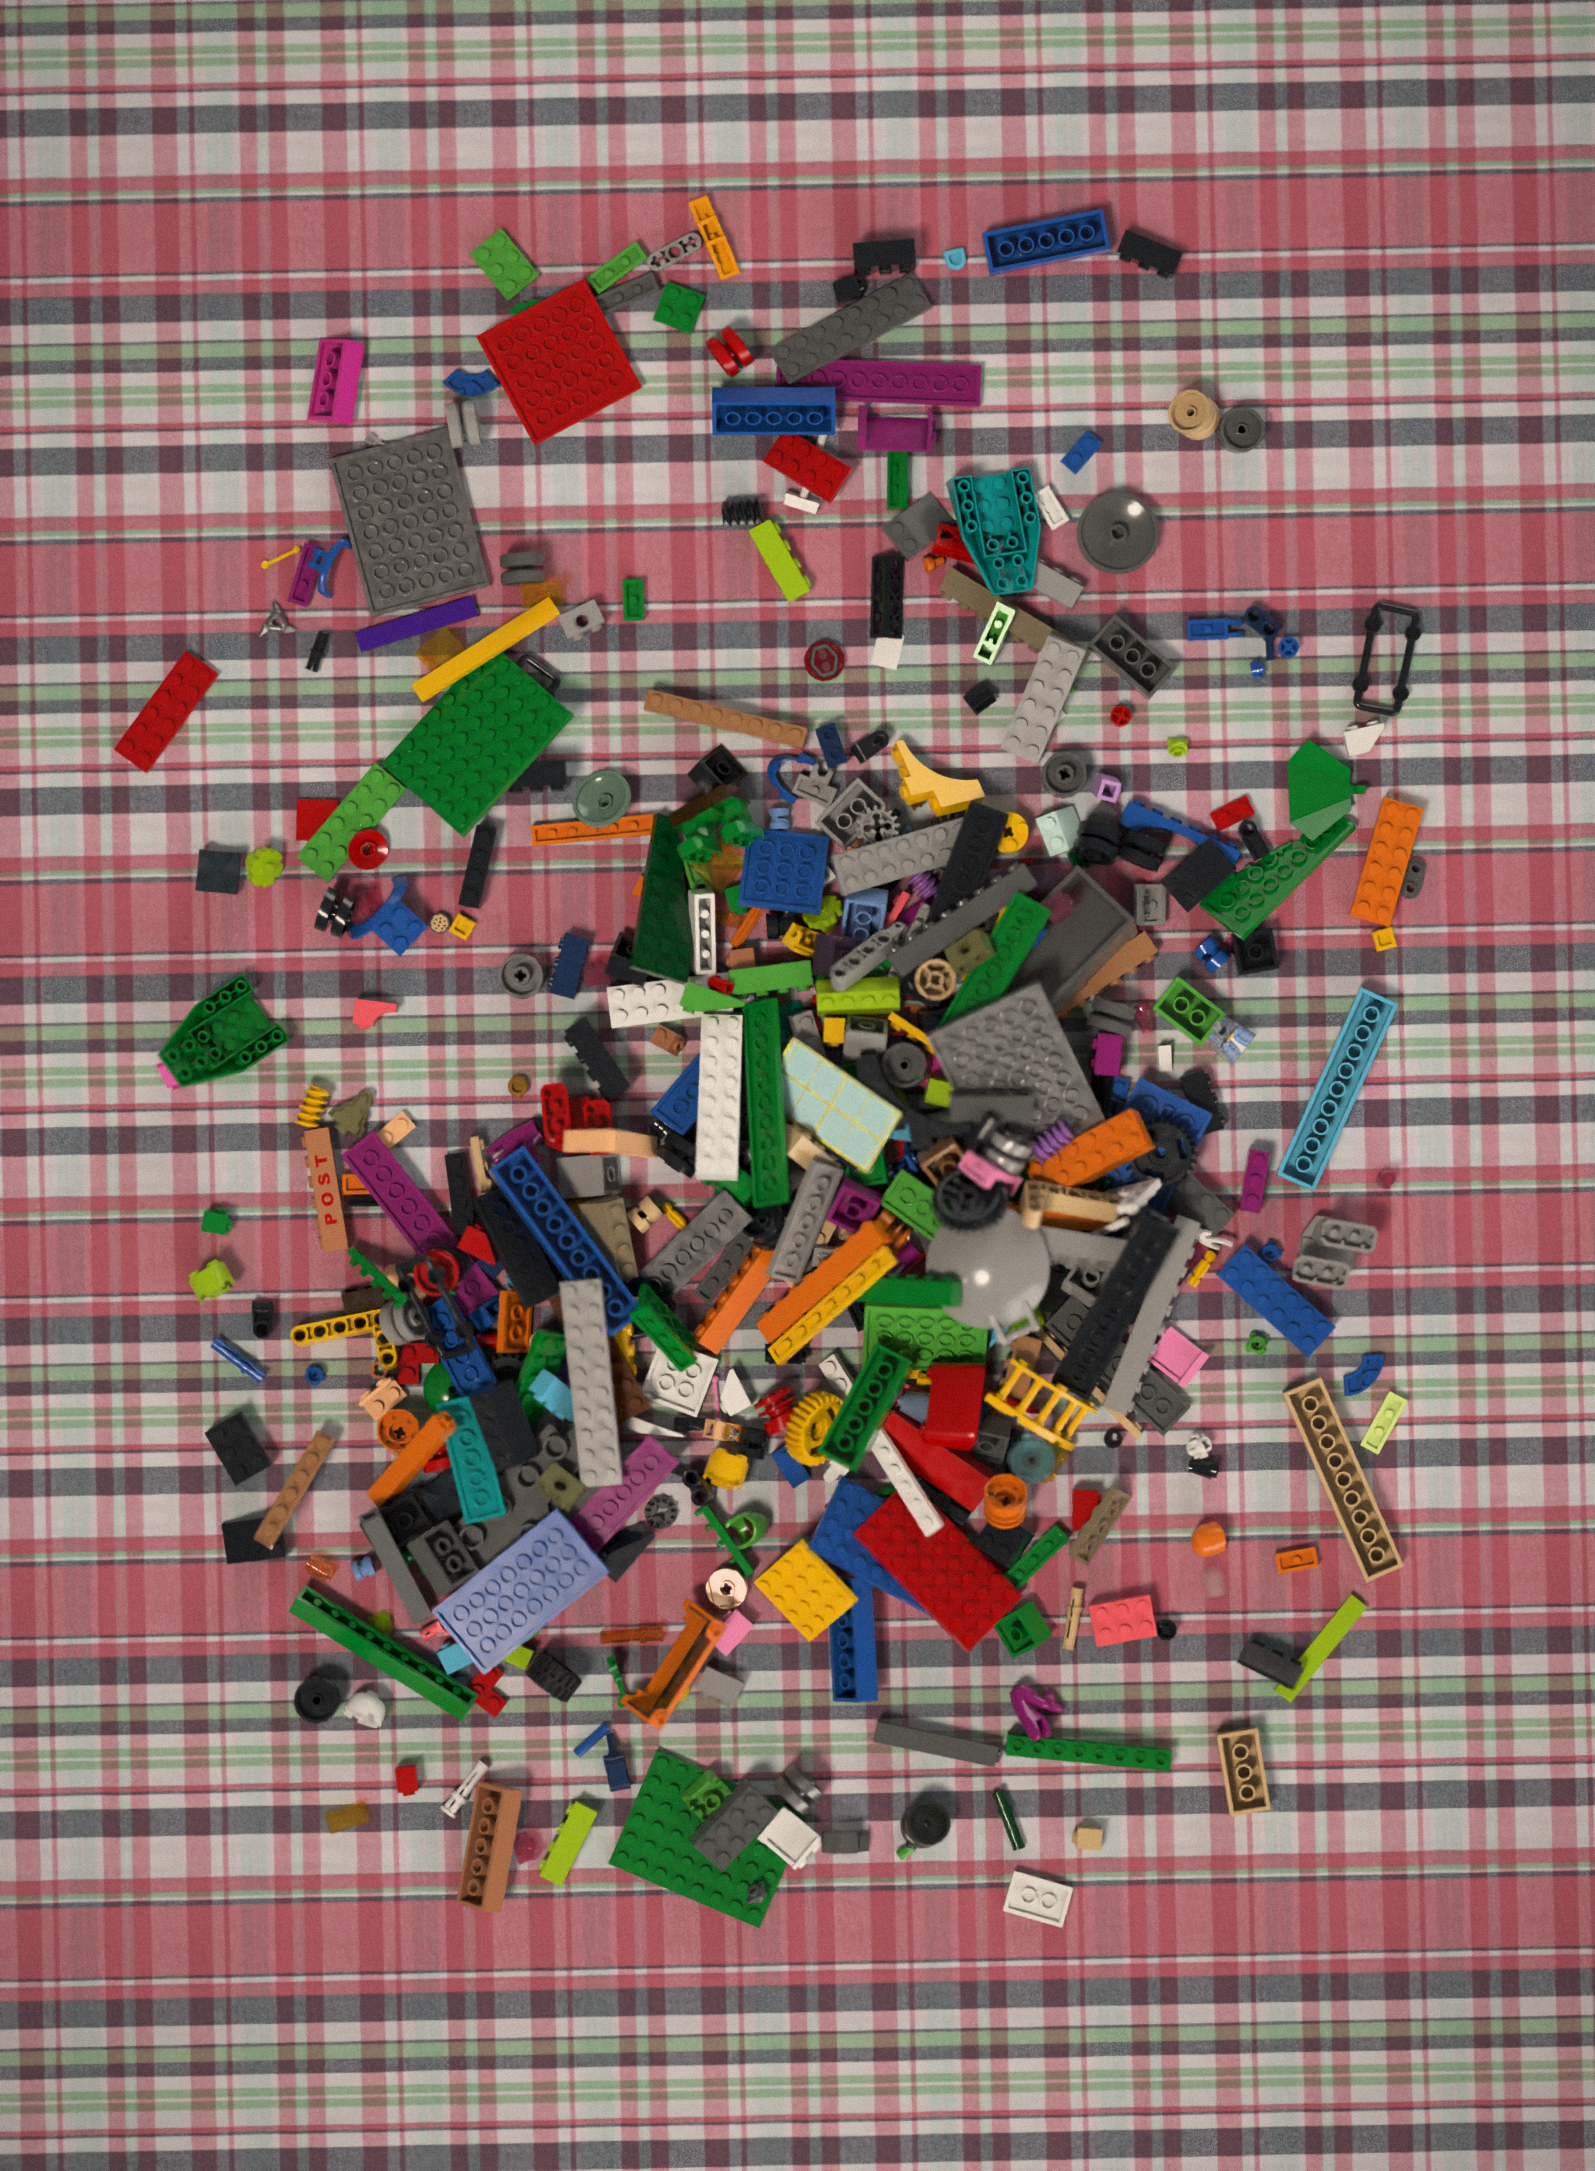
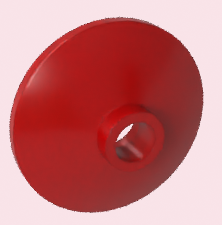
M367 829L358 832L352 837L348 845V856L351 862L363 870H371L380 866L388 853L386 839L375 830ZM365 845H369L367 851H363Z

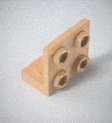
M387 1377L382 1378L375 1384L377 1389L373 1392L368 1390L359 1397L361 1399V1402L358 1403L359 1406H363L375 1421H378L386 1412L390 1411L408 1396L393 1377L389 1379Z

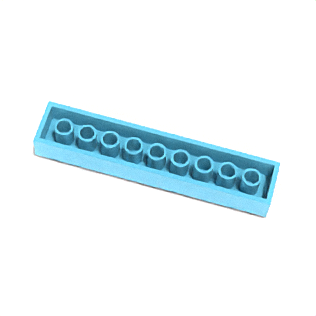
M1362 987L1358 989L1275 1175L1310 1191H1315L1398 1007L1397 1003Z

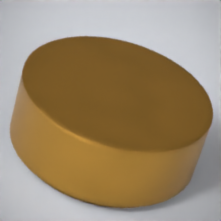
M513 1077L508 1082V1091L513 1096L521 1097L528 1091V1082L523 1077Z

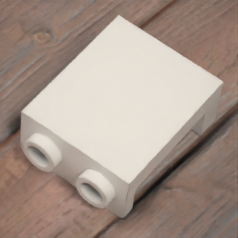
M785 1805L782 1806L779 1812L757 1836L758 1840L770 1847L790 1864L794 1870L797 1867L801 1869L809 1860L807 1858L808 1854L811 1851L815 1853L822 1845L820 1842L822 1837Z

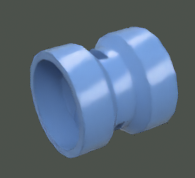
M789 808L769 809V816L771 817V822L769 823L770 830L790 829V824L787 821Z
M370 1555L364 1557L361 1561L355 1560L350 1562L356 1581L363 1580L367 1575L370 1577L376 1575Z

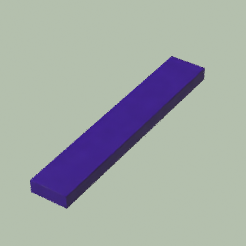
M471 596L355 632L362 653L478 617V613Z

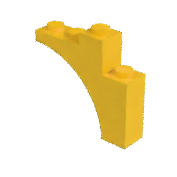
M904 740L895 742L891 750V758L896 762L899 776L903 779L899 787V794L902 799L904 798L906 805L929 800L930 809L934 811L936 817L967 810L970 800L982 804L985 794L978 779L958 780L937 774L913 756Z

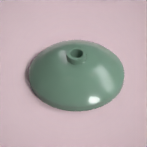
M609 770L595 772L587 776L576 788L572 801L573 811L576 817L587 826L599 828L611 825L619 820L627 811L631 801V789L626 779L617 772Z

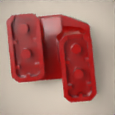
M563 1083L544 1084L540 1089L545 1145L547 1147L563 1152L564 1130H614L609 1099L590 1100L589 1096L569 1098L568 1088ZM564 1152L568 1154L590 1153L592 1156L610 1154L609 1152Z

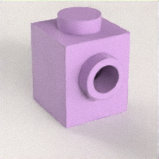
M1097 773L1091 793L1098 799L1116 803L1117 797L1121 792L1122 783L1116 777Z

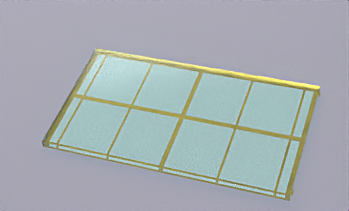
M793 1037L781 1056L784 1116L867 1174L903 1113L800 1040Z

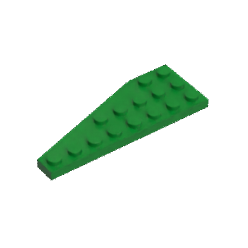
M1343 816L1313 841L1301 835L1299 840L1293 843L1288 842L1263 856L1259 862L1253 865L1248 864L1243 867L1244 870L1235 875L1232 873L1199 903L1200 909L1244 940L1356 830L1355 824Z

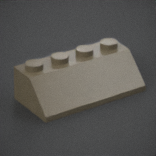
M613 1194L578 1203L581 1226L620 1280L638 1277L623 1198Z

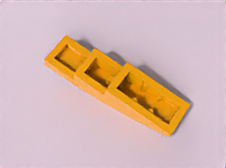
M707 195L688 202L721 281L740 273Z

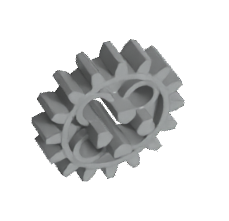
M874 805L873 811L866 808L867 814L860 813L862 820H856V824L860 825V827L855 828V831L861 832L857 838L858 840L864 839L863 846L868 843L878 842L875 840V829H871L870 832L863 830L865 826L875 827L873 816L876 814L880 816V827H884L885 824L892 826L890 830L880 829L882 840L899 836V832L895 831V829L900 828V824L894 823L898 817H891L892 810L885 812V806L878 810L877 806Z

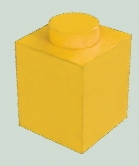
M824 1017L823 1042H827V1046L838 1047L840 1043H844L845 1017Z

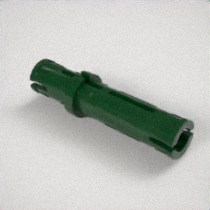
M1004 1789L992 1792L991 1794L998 1809L997 1814L1000 1815L1013 1851L1024 1848L1025 1844L1012 1813V1805H1009Z

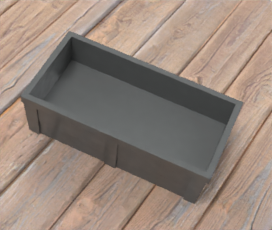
M1078 865L1039 903L1052 911L1043 927L1048 932L1037 948L1032 946L1004 995L1006 996L1038 980L1054 1014L1078 991L1080 992L1087 985L1086 983L1129 940H1132L1138 934L1135 925L1136 920Z

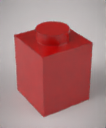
M417 1765L398 1766L395 1768L397 1792L403 1793V1796L415 1795V1791L419 1790Z

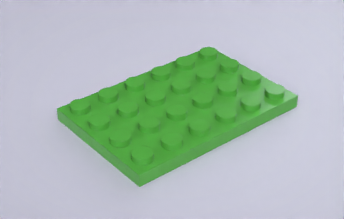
M865 1301L862 1367L875 1343L911 1360L915 1364L912 1370L926 1372L928 1365L931 1366L932 1362L985 1364L988 1329L966 1325L954 1319L942 1307Z

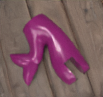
M531 1120L497 1139L486 1149L488 1156H492L504 1150L502 1154L493 1159L492 1163L496 1165L524 1145L534 1161L540 1163L545 1160L546 1156L533 1152V1148L544 1139V1135L536 1122Z
M1029 1684L1020 1685L1011 1690L1009 1695L1013 1709L1031 1741H1037L1040 1737L1042 1739L1050 1737L1051 1729L1048 1721L1033 1707L1064 1713L1061 1704L1055 1701L1053 1690L1048 1688L1043 1697L1039 1696Z

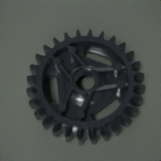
M1159 1115L1158 1121H1155L1154 1116H1151V1122L1149 1123L1146 1119H1143L1147 1131L1152 1129L1155 1132L1151 1137L1155 1148L1128 1162L1130 1165L1126 1167V1171L1133 1170L1130 1177L1132 1178L1137 1175L1136 1183H1139L1141 1180L1156 1179L1143 1173L1145 1168L1164 1173V1178L1159 1180L1162 1186H1166L1167 1190H1170V1184L1177 1188L1178 1180L1184 1184L1183 1176L1190 1178V1174L1187 1171L1195 1170L1191 1163H1197L1198 1161L1192 1158L1198 1155L1197 1151H1193L1198 1145L1197 1143L1191 1144L1195 1136L1188 1137L1191 1130L1187 1129L1184 1131V1123L1177 1126L1178 1119L1171 1123L1170 1116L1166 1118V1121H1163L1162 1115ZM1180 1138L1183 1139L1187 1158L1180 1159L1176 1139ZM1156 1148H1165L1166 1156L1164 1158H1157L1154 1154Z
M956 1168L955 1173L949 1171L948 1177L943 1175V1181H937L938 1187H934V1193L932 1194L934 1215L944 1228L949 1227L950 1232L956 1229L957 1234L964 1231L965 1235H967L968 1231H972L974 1235L976 1230L984 1232L983 1228L991 1229V1223L997 1225V1219H1002V1213H1006L1008 1193L1005 1183L1001 1180L995 1179L990 1189H986L962 1170ZM967 1194L975 1195L971 1200L964 1199V1196ZM945 1201H951L955 1213L950 1212L944 1206Z

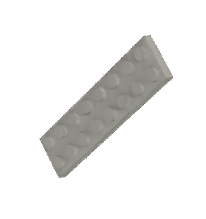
M964 816L831 855L840 894L844 896L945 866Z

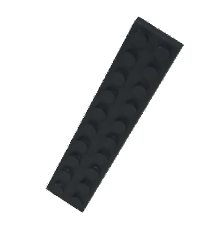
M970 800L924 925L930 921L935 923L940 919L939 915L947 909H950V911L957 908L956 903L965 897L970 899L974 896L973 892L983 886L1009 814ZM950 945L928 960L939 959L949 964L944 950ZM919 965L905 975L899 993L938 1008L940 1000L925 998L918 992L915 986V974L920 967Z
M1143 1211L1054 1373L1051 1383L1054 1385L1060 1383L1068 1389L1067 1391L1087 1400L1089 1399L1177 1240L1181 1228Z

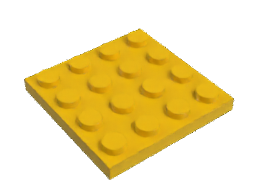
M802 1539L753 1583L810 1642L859 1599L824 1561L808 1548V1544Z

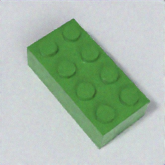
M810 960L729 971L730 981L734 984L731 994L736 996L738 1000L749 998L748 994H757V997L769 996L771 991H777V995L787 994L789 989L797 988L798 992L809 991L810 986H813Z

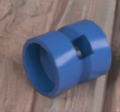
M1212 935L1193 952L1199 961L1205 962L1204 966L1211 974L1231 957L1224 948H1219V942Z

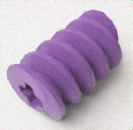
M929 870L909 876L910 879L907 884H915L912 891L920 890L917 897L924 896V899H927L938 888L939 884H934L936 878H929L931 876Z
M1059 1120L1057 1121L1058 1129L1051 1126V1134L1047 1131L1044 1132L1045 1139L1038 1136L1039 1144L1034 1141L1031 1142L1033 1154L1043 1165L1046 1164L1045 1158L1052 1159L1051 1152L1055 1155L1059 1154L1057 1147L1064 1150V1142L1070 1145L1072 1143L1070 1137L1076 1139L1067 1126Z

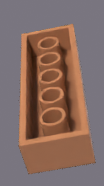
M477 1782L457 1904L482 1912H502L522 1790L498 1783Z

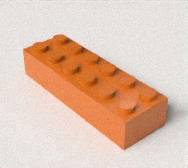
M1386 797L1382 798L1349 910V917L1386 928L1390 926L1424 808Z
M1129 1109L1076 1137V1139H1072L1070 1145L1065 1143L1064 1150L1057 1147L1059 1154L1055 1155L1051 1152L1052 1159L1045 1158V1165L1036 1158L1025 1164V1168L1032 1181L1079 1189L1153 1150L1155 1147L1139 1112Z

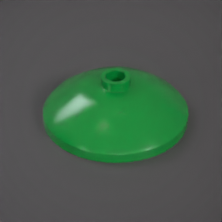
M442 1361L435 1364L429 1370L423 1384L425 1401L435 1414H438L436 1404L461 1398L457 1391L456 1393L449 1391L450 1386H454Z

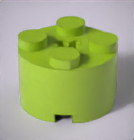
M215 1259L206 1265L207 1268L203 1271L196 1270L188 1275L190 1278L188 1282L201 1304L205 1303L204 1299L207 1297L213 1300L230 1290V1284L236 1285L224 1261L220 1262Z

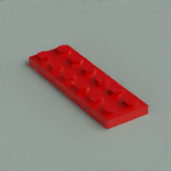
M185 650L115 746L114 750L148 774L218 678L219 674Z

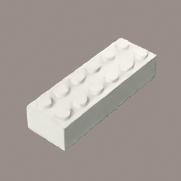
M729 972L688 977V982L710 989L707 985L710 976L719 975L721 979L730 981ZM669 980L645 982L644 987L634 984L606 987L612 1029L701 1018V1014H734V1009L706 1012L695 1011L694 1014L682 1011L683 1006L679 1004L686 984L682 985ZM716 990V992L732 997V994H725L724 992Z

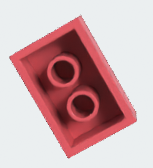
M1149 1594L1088 1605L1096 1647L1157 1636Z

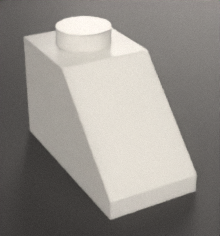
M733 1368L729 1370L721 1395L722 1402L719 1403L723 1413H728L729 1416L752 1405Z

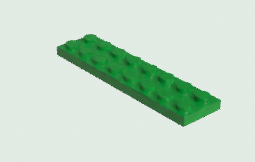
M1015 892L989 937L995 955L968 973L937 1028L1004 997L1052 911L1021 893Z

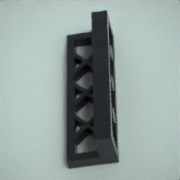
M887 555L872 557L870 638L902 639L904 557ZM892 561L897 562L895 572L891 569ZM892 582H894L896 585V591L894 593L891 590ZM892 602L895 604L894 613H892V611L890 610V605ZM891 623L895 626V634H890Z

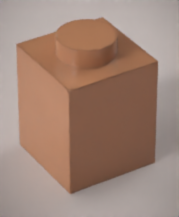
M753 947L730 950L729 955L725 956L727 968L731 967V970L756 967Z

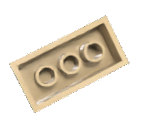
M1257 1727L1215 1733L1230 1817L1271 1810Z

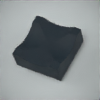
M199 849L195 890L238 895L242 854Z
M451 1467L447 1468L435 1481L418 1491L439 1523L448 1520L450 1523L463 1513Z

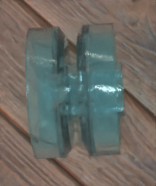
M1031 1437L1016 1441L1009 1449L1006 1458L1011 1474L1027 1483H1039L1047 1479L1055 1466V1455L1050 1445L1043 1440ZM1030 1457L1035 1459V1461H1032V1465L1028 1462Z

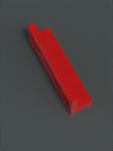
M939 523L931 553L975 564L965 544L960 539L959 528ZM941 531L950 532L953 537L949 540L940 538Z

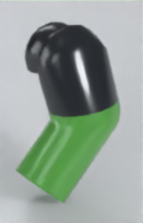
M906 1841V1845L897 1850L896 1853L902 1860L915 1852L917 1848L911 1846Z

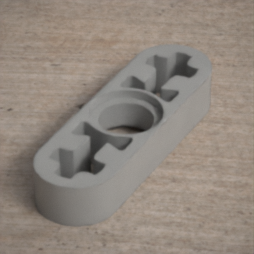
M689 233L650 254L647 259L649 269L653 272H660L697 252L702 245L700 236L696 233ZM689 238L697 239L696 247L688 246L686 247L688 252L684 253L679 243L683 242L685 246L689 243ZM670 248H679V257H670L668 254ZM665 252L666 258L670 262L666 263L664 259L660 262V267L652 266L653 258L661 259L663 258L661 253Z

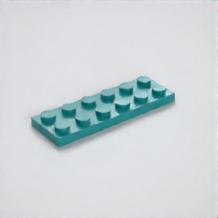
M468 1396L436 1404L438 1413L446 1411L458 1426L445 1442L466 1525L506 1515L495 1467Z

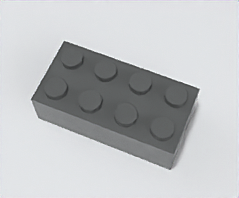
M1115 614L1087 646L1089 650L1148 701L1176 670V667Z
M744 1778L690 1836L689 1840L699 1852L723 1872L779 1811L769 1799Z

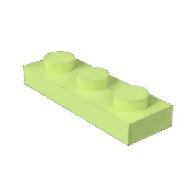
M1389 1391L1360 1445L1378 1455L1404 1409L1407 1400Z

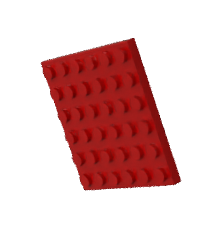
M585 279L476 336L534 446L642 388Z

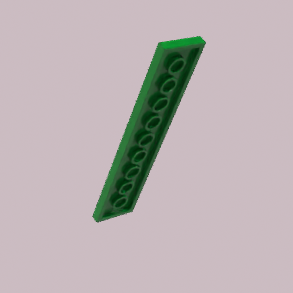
M776 998L745 1004V1007H742L753 1208L789 1202L778 999Z

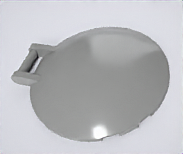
M1006 1208V1213H1002L1003 1218L997 1219V1225L991 1223V1229L985 1227L983 1228L984 1232L976 1230L975 1235L972 1231H968L967 1235H965L964 1231L957 1234L956 1229L950 1232L949 1227L944 1228L942 1225L931 1241L926 1260L927 1276H936V1280H942V1277H954V1281H962V1306L942 1308L954 1319L976 1328L994 1329L1003 1347L1009 1345L1010 1341L1033 1330L1036 1332L1041 1329L1033 1309L1045 1293L1050 1273L1049 1254L1041 1234L1037 1229L1025 1227L1021 1222V1215ZM1026 1317L1028 1318L1029 1324L1005 1334L1003 1328Z

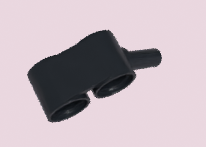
M676 1466L671 1471V1473L682 1477L684 1485L689 1487L691 1491V1500L696 1506H704L714 1500V1490L708 1478L706 1480L703 1478L704 1470L702 1468L682 1469ZM692 1472L697 1476L696 1482L691 1479ZM701 1491L706 1495L705 1501L700 1498Z

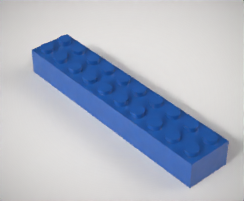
M524 1145L493 1166L488 1173L565 1280L575 1281L602 1278L608 1339L634 1320L629 1315L630 1311L636 1308L637 1302Z

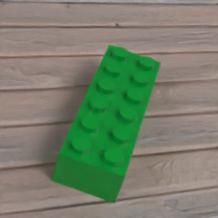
M875 1343L817 1452L857 1473L915 1364L892 1350Z

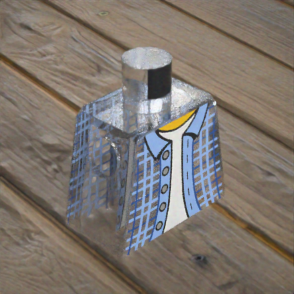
M1226 1016L1221 1021H1216L1212 1025L1213 1032L1208 1037V1040L1217 1055L1233 1065L1256 1034Z

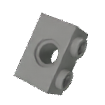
M594 599L557 616L568 640L573 639L574 642L585 637L584 633L590 630L594 633L602 629V624L605 623ZM581 616L588 619V623L584 627H580L576 623L577 619Z

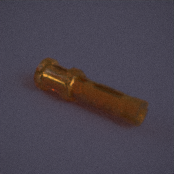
M662 1624L654 1627L641 1625L639 1629L600 1632L601 1644L640 1641L642 1644H646L647 1641L663 1642Z

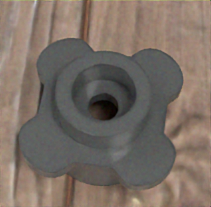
M763 1882L752 1885L747 1889L748 1903H760L764 1900L766 1890L763 1889Z

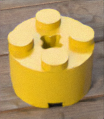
M1004 812L1009 814L1004 829H1012L1011 834L1013 836L1005 838L1003 832L996 851L1002 854H1011L1019 851L1028 839V826L1020 815L1014 812Z
M716 1448L715 1452L710 1453L703 1478L705 1480L707 1477L710 1478V1483L720 1488L732 1490L733 1487H738L737 1490H741L749 1469L748 1458L741 1454L734 1456L728 1454V1451L725 1449Z

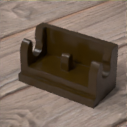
M371 1285L343 1290L341 1297L345 1315L381 1309L386 1304V1300L382 1296L384 1292L383 1287L379 1285L377 1288H373Z

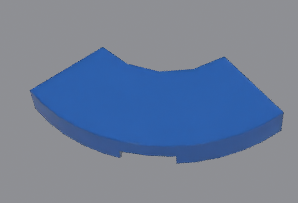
M456 369L442 382L453 392L464 396H482L500 387L487 370L480 374L469 375Z
M1363 1354L1362 1362L1358 1369L1352 1374L1343 1376L1344 1396L1361 1393L1373 1384L1382 1370L1384 1354Z

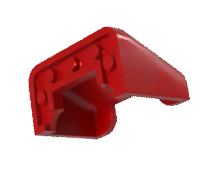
M932 1362L931 1366L928 1365L926 1377L929 1378L931 1385L925 1423L920 1424L919 1428L922 1444L965 1451L971 1450L978 1433L985 1364Z

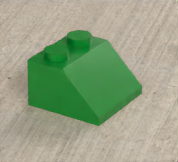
M1032 1600L1004 1615L994 1626L1012 1658L1039 1646L1053 1636Z

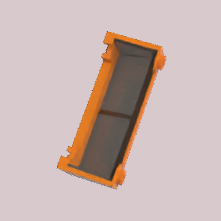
M688 1598L681 1605L686 1611V1616L684 1615L682 1619L687 1624L644 1691L637 1688L635 1695L629 1696L625 1693L620 1701L646 1723L659 1730L665 1725L727 1627L712 1611Z

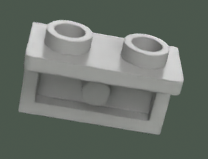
M1134 884L1133 918L1136 920L1135 925L1165 926L1166 888L1162 884Z

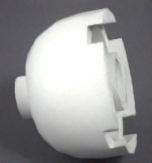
M370 1690L367 1693L359 1692L354 1694L348 1700L343 1710L348 1718L351 1719L352 1716H355L358 1719V1723L373 1728L382 1726L386 1714L385 1705L378 1698L379 1695Z

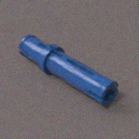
M219 1337L211 1344V1348L241 1369V1373H246L259 1384L267 1375L266 1372L253 1364V1360L245 1358Z

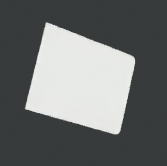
M902 635V639H876L870 664L896 670L904 635Z

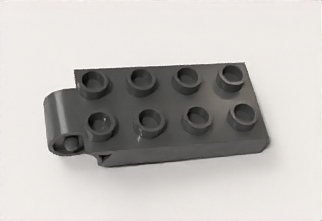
M549 1423L535 1439L540 1455L514 1468L507 1469L498 1478L506 1515L467 1525L463 1516L453 1527L479 1571L556 1508H559L553 1499L541 1494L538 1487H536L538 1479L553 1462H556L581 1483L574 1424H569L566 1427L567 1434L563 1436ZM555 1486L559 1491L565 1490L562 1486ZM602 1486L586 1487L584 1495L569 1512L565 1509H560L561 1512L571 1521Z

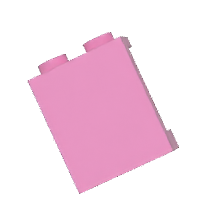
M967 1150L958 1165L959 1169L986 1189H990L995 1179L1003 1181L1008 1195L1011 1196L1014 1195L1023 1180L1017 1174L996 1167L982 1156L974 1154L971 1150Z
M1164 1327L1162 1335H1157L1159 1338L1156 1342L1158 1344L1154 1355H1149L1148 1361L1185 1389L1209 1358V1355L1182 1336L1173 1327Z

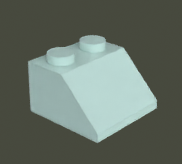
M1073 805L1035 819L1049 858L1072 850L1074 840L1078 838L1077 830L1080 824Z

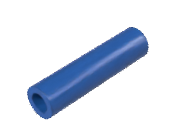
M603 1723L573 1751L580 1758L611 1730Z

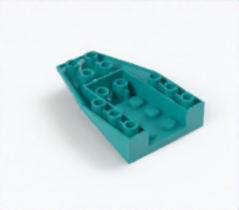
M1030 467L1012 469L1007 473L972 478L971 475L951 478L946 482L961 538L991 595L998 596L1032 591L1041 525Z

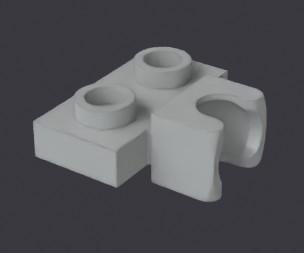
M815 763L809 777L799 774L792 793L829 808L837 792V789L828 786L834 771L829 770L822 777L818 774L819 765Z

